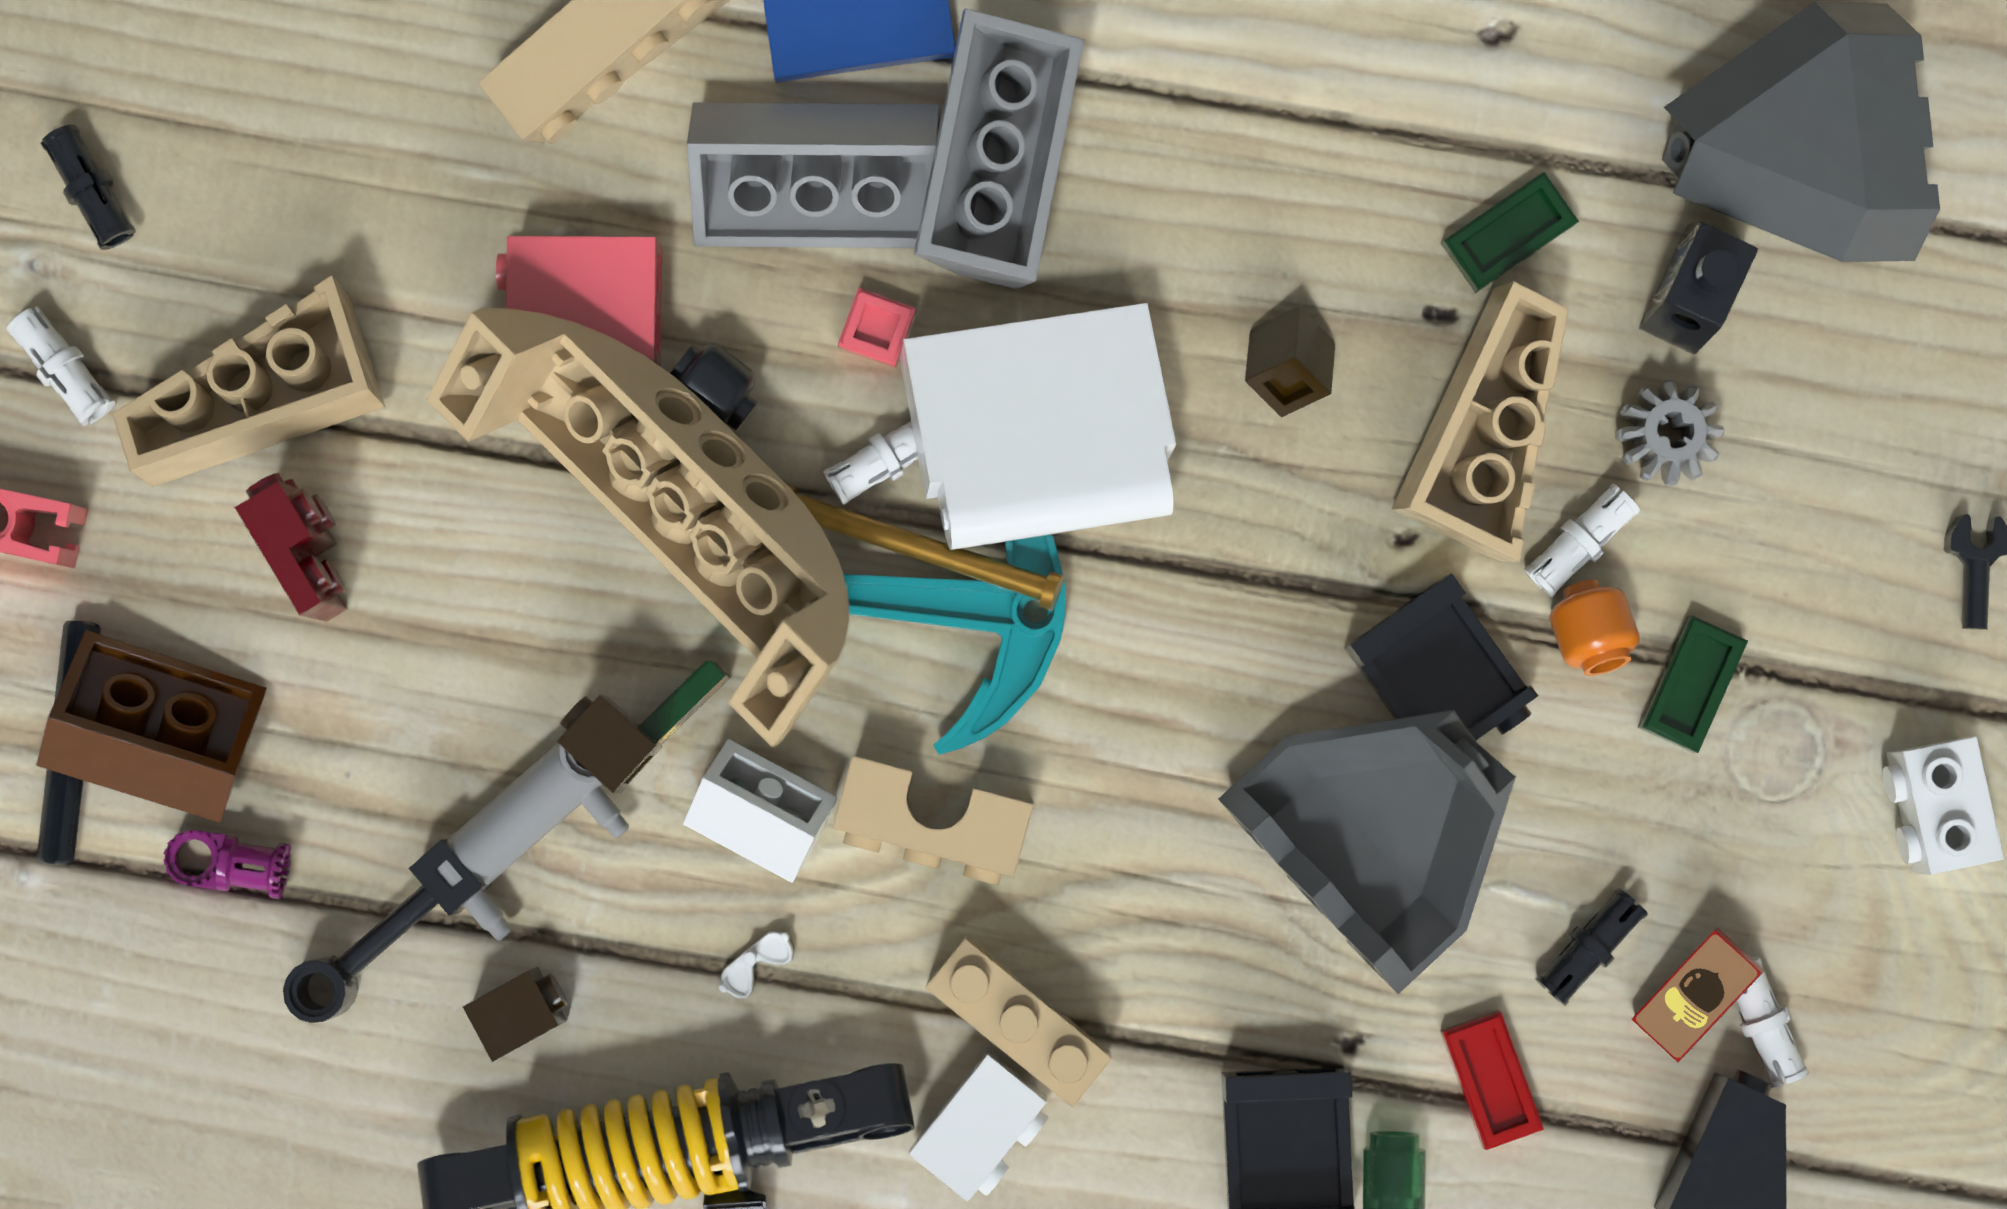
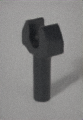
M1965 514L1958 516L1948 529L1944 538V551L1958 557L1965 566L1962 629L1988 630L1990 566L2000 556L2007 555V525L2001 516L1988 519L1986 544L1983 548H1978L1970 540L1972 530L1971 517Z

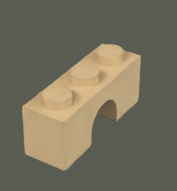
M852 756L833 824V829L846 832L844 844L879 853L882 842L906 848L903 860L939 869L942 858L966 864L963 876L999 885L1002 874L1014 877L1033 804L973 788L967 811L958 823L947 828H931L917 820L909 805V791L914 776L913 771Z
M967 935L926 985L928 991L1072 1108L1112 1060V1056L1106 1048L1063 1013L1060 1014L1035 995L1010 970Z

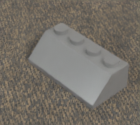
M970 9L963 10L914 255L957 275L1014 289H1019L1036 282L1084 39Z
M693 102L687 138L694 246L915 248L939 131V104Z

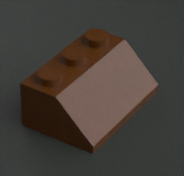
M86 630L48 716L36 766L221 823L267 688Z

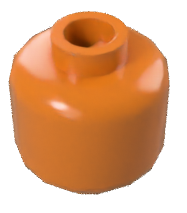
M1596 579L1580 581L1565 588L1562 592L1565 599L1552 609L1549 620L1566 665L1572 668L1583 669L1584 674L1587 676H1594L1614 671L1628 664L1632 660L1630 653L1639 644L1640 635L1625 593L1615 587H1600Z

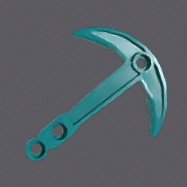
M1052 534L1005 541L1008 564L1048 576L1051 571L1063 575ZM843 574L848 591L850 615L990 632L1001 636L1002 641L992 681L984 678L979 690L962 717L943 737L933 744L938 755L965 748L988 737L1007 724L1040 688L1061 642L1066 614V585L1064 580L1054 609L1052 611L1048 610L1044 621L1031 623L1024 617V607L1028 602L1038 599L984 581Z

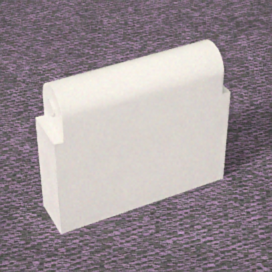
M1148 303L903 339L900 363L925 498L938 497L942 525L950 550L1172 515L1173 491L1167 461L1176 446V440Z

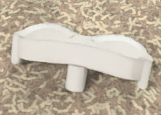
M775 930L769 931L723 969L719 990L722 993L728 992L735 998H747L753 992L754 965L756 962L762 961L769 964L786 965L792 961L794 950L789 940L790 934L787 931L780 932Z

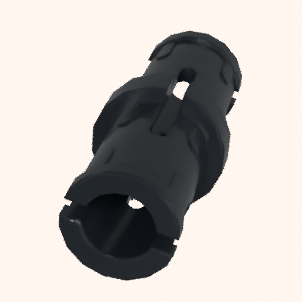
M75 124L62 126L44 136L40 144L47 151L66 185L63 189V194L70 205L78 206L101 250H108L119 246L132 238L136 230L128 221L110 189L113 185V180L107 170L98 168L79 134L78 127Z
M1618 887L1614 891V895L1583 929L1576 926L1569 934L1572 941L1535 980L1544 989L1547 988L1549 990L1548 993L1558 1002L1566 1006L1569 1003V999L1600 965L1607 968L1615 959L1611 953L1642 919L1646 918L1648 915L1647 911L1641 905H1635L1634 902L1636 900Z

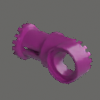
M204 830L184 831L175 835L167 843V849L163 853L165 854L163 861L168 875H171L172 879L186 886L227 892L232 886L268 891L270 898H282L285 886L287 885V878H282V875L289 876V871L283 869L284 867L289 868L291 863L290 844L279 843L276 848L240 843L237 836L212 833ZM194 839L204 842L209 847L212 857L209 868L198 876L187 874L181 868L178 856L181 847L186 842ZM242 864L264 866L265 871L244 868Z

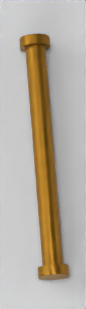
M787 484L805 504L822 528L1040 600V607L1051 611L1057 603L1064 575L1051 571L1048 576L963 548L950 550L945 542L798 494V487Z

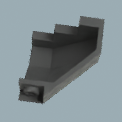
M1814 1L1664 107L1677 121L1662 157V161L1679 178L1672 194L1841 262L1915 261L1940 211L1938 184H1928L1924 150L1934 147L1928 97H1918L1915 63L1924 61L1921 34L1887 3Z
M1452 710L1285 736L1218 800L1254 842L1270 855L1287 874L1289 880L1312 905L1347 939V943L1399 994L1467 931L1516 776L1477 743L1457 713Z

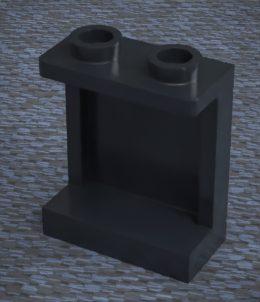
M1451 573L1438 580L1348 644L1344 649L1394 719L1454 710L1475 740H1478L1494 727L1503 735L1532 714L1526 705L1539 695L1531 685L1526 686L1508 662L1462 596L1466 592Z
M1345 1067L1221 1072L1228 1209H1355L1349 1098H1352L1351 1072Z

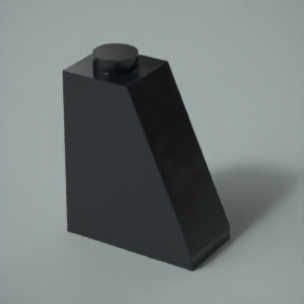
M1737 1069L1733 1080L1714 1072L1656 1201L1655 1209H1787L1786 1104L1768 1096L1772 1084L1740 1069Z

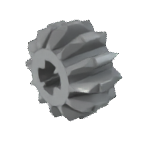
M1666 380L1661 383L1659 396L1649 386H1645L1637 391L1640 406L1626 404L1622 407L1620 414L1625 420L1635 426L1620 428L1615 432V438L1621 442L1633 441L1635 448L1627 451L1622 456V460L1628 465L1640 458L1644 459L1645 463L1640 470V478L1642 480H1651L1661 469L1664 485L1674 486L1678 484L1681 471L1690 480H1694L1703 474L1699 460L1705 462L1717 460L1719 452L1705 440H1712L1723 436L1724 427L1717 424H1706L1705 418L1714 414L1718 408L1714 402L1706 403L1700 408L1694 405L1700 391L1697 386L1691 385L1687 387L1679 398L1675 381ZM1668 419L1670 429L1680 430L1681 439L1672 443L1671 447L1669 438L1659 436L1657 431L1658 427L1668 422Z

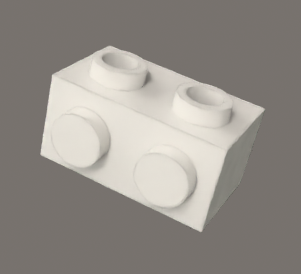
M1957 737L1886 752L1889 766L1883 768L1884 787L1889 800L1892 803L1898 804L1903 827H1899L1896 830L1897 845L1904 863H1911L1913 873L1932 875L2004 860L1977 737Z
M728 739L702 778L683 825L793 883L814 848L838 797Z
M987 1050L912 1144L909 1155L967 1202L977 1190L987 1196L1009 1168L1002 1161V1158L1016 1141H1019L1026 1147L1047 1121L1048 1116L1041 1111L1047 1103L1046 1096L991 1051Z

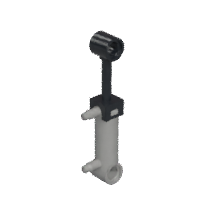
M557 743L449 838L440 840L408 869L422 886L339 958L332 955L331 957L313 959L293 968L286 977L283 987L284 1002L287 1008L299 1020L309 1023L324 1022L347 1012L355 1002L358 992L356 975L438 904L449 916L459 914L466 908L484 930H488L496 940H502L511 932V926L503 918V913L485 893L492 886L491 882L581 804L598 824L606 828L615 838H619L629 829V824L621 816V811L600 788L603 784ZM315 973L327 976L334 986L333 999L326 1007L312 1001L308 993L309 981Z

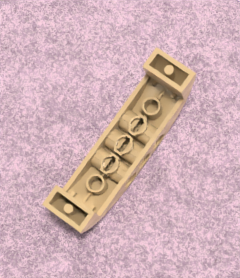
M481 308L473 311L426 400L468 442L518 420L757 658L728 703L771 747L782 742L838 661L846 641L850 617L848 591L839 560L816 519L789 486L710 408L677 378L645 355L610 336L581 324L547 314L509 308Z

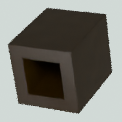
M601 694L593 702L587 696L583 697L566 714L560 724L567 731L556 741L612 793H621L663 748L658 741L609 696Z
M535 967L464 1005L463 1009L493 1062L566 1022L567 1020L562 1009L568 1006V1002L556 978L551 973L543 977L540 969Z

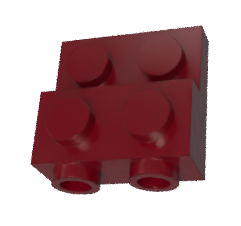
M279 473L271 474L250 486L246 490L249 499L234 508L299 616L327 622L347 610L339 595L346 591L343 580L328 559L322 562L317 559V556L337 545L328 530L335 526L336 523L323 500L317 494L310 497L303 488H298L293 479L283 481Z

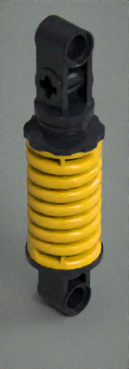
M898 1063L879 1064L856 1070L850 1074L813 1080L779 1088L776 1079L762 1081L759 1089L751 1088L749 1091H739L729 1072L721 1073L718 1078L706 1080L702 1089L693 1091L690 1085H680L676 1089L678 1106H672L670 1094L666 1090L660 1089L655 1090L651 1095L652 1111H649L645 1097L640 1094L631 1095L628 1098V1116H626L623 1104L619 1100H608L604 1104L603 1109L604 1121L602 1120L599 1108L594 1104H587L581 1108V1125H579L576 1113L568 1108L560 1110L556 1116L558 1135L555 1136L551 1119L546 1114L524 1118L521 1115L508 1118L506 1124V1145L467 1153L437 1155L417 1163L423 1209H629L630 1205H632L636 1209H646L653 1204L654 1199L662 1205L673 1203L678 1194L681 1198L689 1200L697 1198L701 1191L706 1195L738 1189L740 1192L750 1191L754 1168H759L760 1165L768 1166L774 1163L778 1168L792 1166L793 1154L861 1140L885 1139L912 1131L915 1128L904 1066ZM825 1102L827 1108L831 1111L825 1115L826 1125L815 1127L812 1120L807 1117L814 1115L815 1104Z

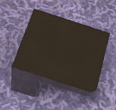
M1300 305L1254 327L1250 331L1245 382L1282 418L1331 395L1335 343Z

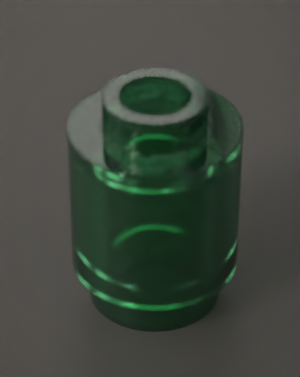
M1405 1131L1370 1132L1369 1147L1363 1148V1209H1425L1426 1150L1420 1148V1134Z

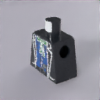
M1689 223L1639 329L1695 355L1723 326L1754 261L1758 248L1706 223ZM1674 314L1688 316L1694 319L1696 323L1695 325L1686 323Z

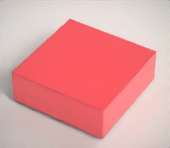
M858 288L840 336L838 348L896 368L901 354L903 339H907L917 312L916 308Z

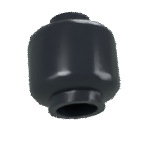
M709 343L701 350L692 344L670 372L671 375L683 383L725 424L735 431L758 403L749 395L755 385V373L716 343Z

